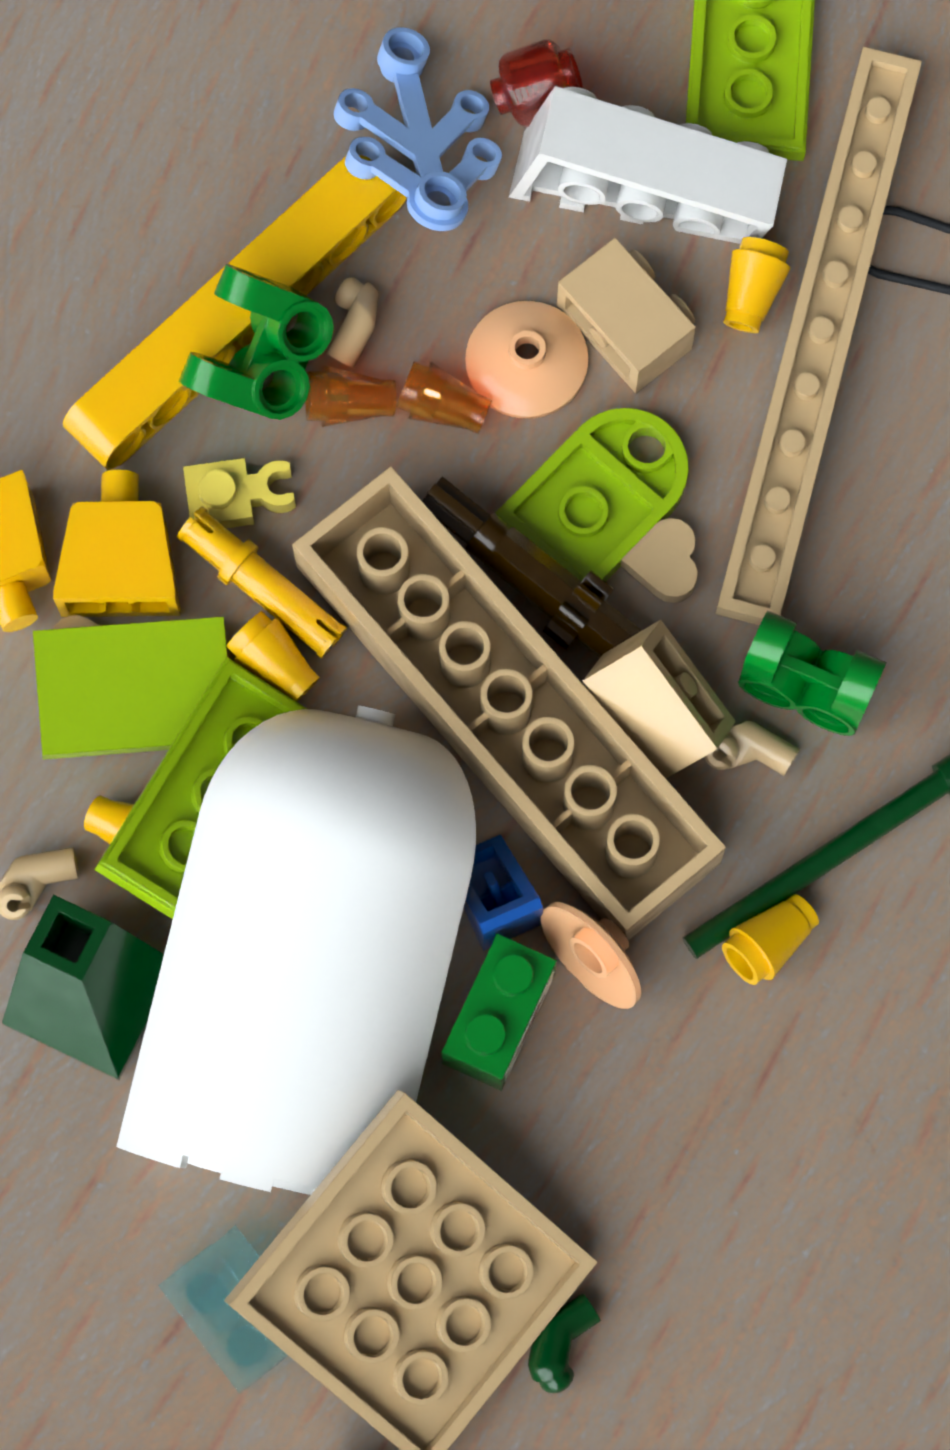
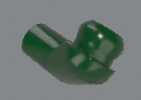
M583 1293L557 1312L530 1347L528 1359L530 1375L548 1393H560L570 1386L574 1378V1371L568 1365L572 1340L601 1321L597 1312Z

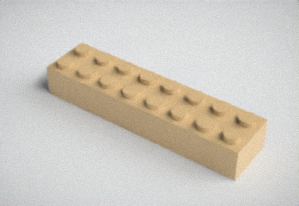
M391 466L292 544L296 567L598 917L614 922L624 932L628 941L721 864L726 849L725 845Z

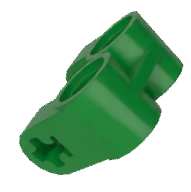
M226 264L214 294L234 305L251 311V327L255 333L252 342L236 352L229 364L203 354L190 352L178 382L207 397L270 419L282 420L291 417L302 408L308 398L310 384L305 369L309 360L316 359L321 355L331 342L334 331L332 316L327 308L290 286ZM297 314L295 325L286 333L289 321ZM274 372L271 383L262 390L267 376Z
M767 610L745 658L738 681L739 687L753 698L770 706L784 710L796 709L804 719L824 730L844 736L854 735L887 662L860 650H856L854 656L836 650L822 651L813 640L795 631L796 622Z

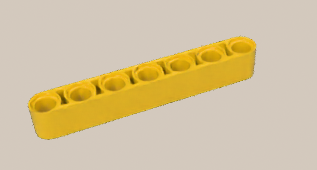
M359 155L364 160L372 161L367 156ZM345 156L228 264L290 286L307 296L393 217L406 202L407 197L377 176L372 179H360L353 176L345 166ZM225 266L80 397L66 414L63 420V427L107 470H113L127 461L200 394L178 382L190 352L203 354L229 364L236 352L244 346L251 344L255 334L251 327V311L234 305L214 294Z

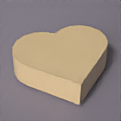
M668 518L660 520L621 559V567L662 601L670 603L684 601L691 596L697 582V567L691 559L696 541L694 532L687 523L680 519Z

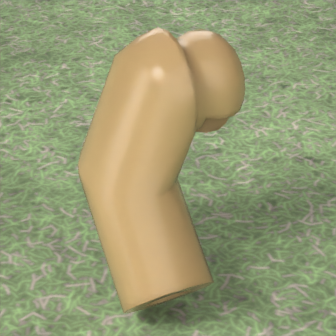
M355 277L347 278L342 282L335 296L336 304L341 308L347 309L348 313L326 354L354 368L375 328L379 294L370 282L364 285Z
M743 721L734 724L719 748L704 758L709 766L717 770L731 769L758 760L782 776H785L800 749L756 722Z
M74 847L23 855L16 858L0 880V914L9 920L24 918L32 910L47 884L79 879Z

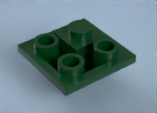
M53 894L22 954L2 1024L120 1080L146 1029L164 954L113 922Z

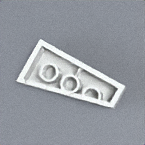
M554 86L523 133L509 198L530 202L532 191L561 196L559 208L584 213L585 204H601L615 207L617 212L621 214L620 220L643 224L644 222H657L665 217L674 219L673 227L678 232L741 244L743 237L762 238L773 227L787 159L770 154L766 147L758 143L748 141L735 143L713 136L710 130L697 124L685 123L678 125L656 118L651 111L640 106L625 105L621 107L598 100L592 92L583 88H560Z

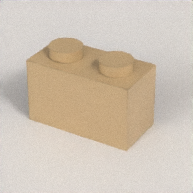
M614 238L558 282L557 306L576 323L586 339L636 394L692 350L696 329L694 326L695 318L690 308L679 296L671 294L668 297L654 281L655 274L652 267L638 251L632 249L628 252Z
M661 619L604 653L583 680L594 698L665 778L717 750L735 723L732 715Z

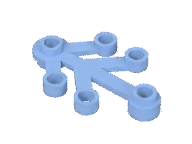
M404 27L394 28L385 34L377 55V62L383 76L395 84L404 124L376 106L370 95L355 88L346 89L340 93L333 115L335 121L341 127L350 131H359L366 128L414 162L416 173L386 155L383 145L371 137H358L351 142L345 158V166L357 178L372 179L377 176L406 196L409 213L422 226L435 231L453 230L462 224L468 212L466 192L477 180H487L495 175L502 158V152L493 141L486 138H475L468 143L461 162L449 173L443 172L440 158L464 132H475L482 128L489 112V103L482 94L476 91H461L456 95L450 111L432 128L419 78L430 54L429 44L415 30ZM348 107H353L359 110L360 112H354L350 110ZM464 109H469L473 111L475 114L468 113ZM359 155L367 156L372 161L364 160ZM475 156L482 157L486 159L488 162L481 161L477 159Z

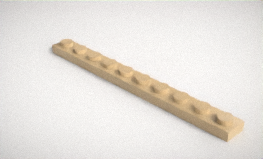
M867 47L862 49L716 610L717 615L756 625L761 624L767 610L781 616L922 63L920 60Z

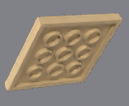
M397 1090L225 1298L224 1302L398 1449L448 1450L597 1264V1261L406 1093Z

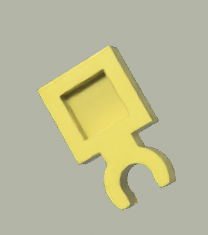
M245 458L183 467L189 517L193 519L195 518L193 516L194 512L203 506L223 526L232 528L254 525L252 507L263 506L274 513H286L296 508L294 493L277 495L269 490L270 485L274 481L292 478L290 463L287 461L269 462L257 474L250 475L247 473Z

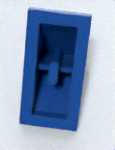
M501 834L476 845L471 879L464 904L465 913L483 951L491 947L497 933L512 939L541 926V915L543 914V905L539 895Z

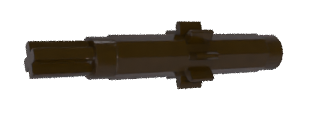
M443 476L431 487L422 500L442 525L467 544L466 549L551 618L543 631L565 649L576 638L598 657H601L607 651L642 631L606 602L613 593L614 588L592 570L580 581L516 528L511 527L495 513L490 515Z

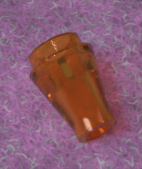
M414 361L400 393L396 408L409 412L408 419L467 429L479 434L492 399L480 395L431 361L428 366Z
M323 365L322 371L307 372L310 384L308 398L305 401L307 421H320L322 427L376 417H394L397 398L395 380L379 379Z

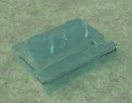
M235 1225L228 1230L227 1234L213 1245L211 1244L158 1286L236 1390L241 1394L286 1359L288 1355L224 1302L225 1298L259 1258V1255Z

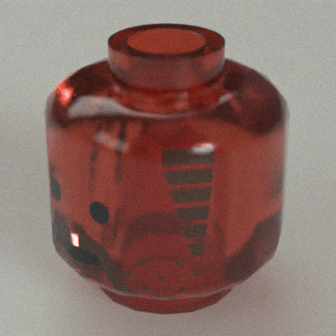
M543 39L504 53L498 65L500 77L490 80L492 95L499 113L503 115L511 112L515 121L524 128L529 127L554 86L584 89L580 71L571 49L568 47L561 50L551 39Z

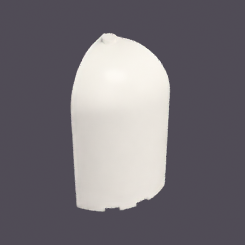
M358 705L355 717L315 709L295 710L276 715L250 730L228 752L209 783L198 815L116 1147L178 1168H186L188 1163L221 1173L220 1180L271 1192L273 1186L311 1195L397 1090L406 1093L416 1102L471 879L476 847V820L471 791L460 765L443 745L428 736L393 727L395 714Z

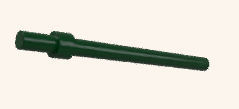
M950 754L932 765V774L682 937L683 942L693 957L698 959L730 937L729 931L732 928L782 901H786L946 794L950 795Z

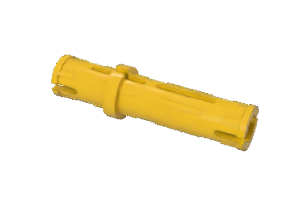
M203 506L197 509L193 515L195 518L190 517L186 521L176 538L181 542H185L219 571L217 578L226 586L231 582L234 583L274 618L278 617L287 629L314 650L317 656L322 659L330 651V646L334 647L348 627L340 624L257 554L259 547L250 539L242 542L211 516Z

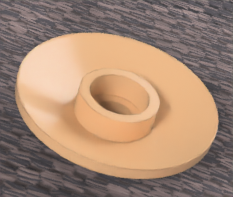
M517 301L494 309L474 328L466 348V371L470 384L478 397L495 411L521 419L539 418L559 411L578 394L587 375L588 349L579 327L564 312L542 302ZM522 344H532L538 349L539 353L534 358L523 359L517 355L516 349Z
M553 902L543 910L541 926L544 935L565 968L587 990L602 1001L621 1009L633 1007L641 998V985L634 966L625 952L629 947V941L624 932L609 919L602 918L598 922L585 912L565 903Z

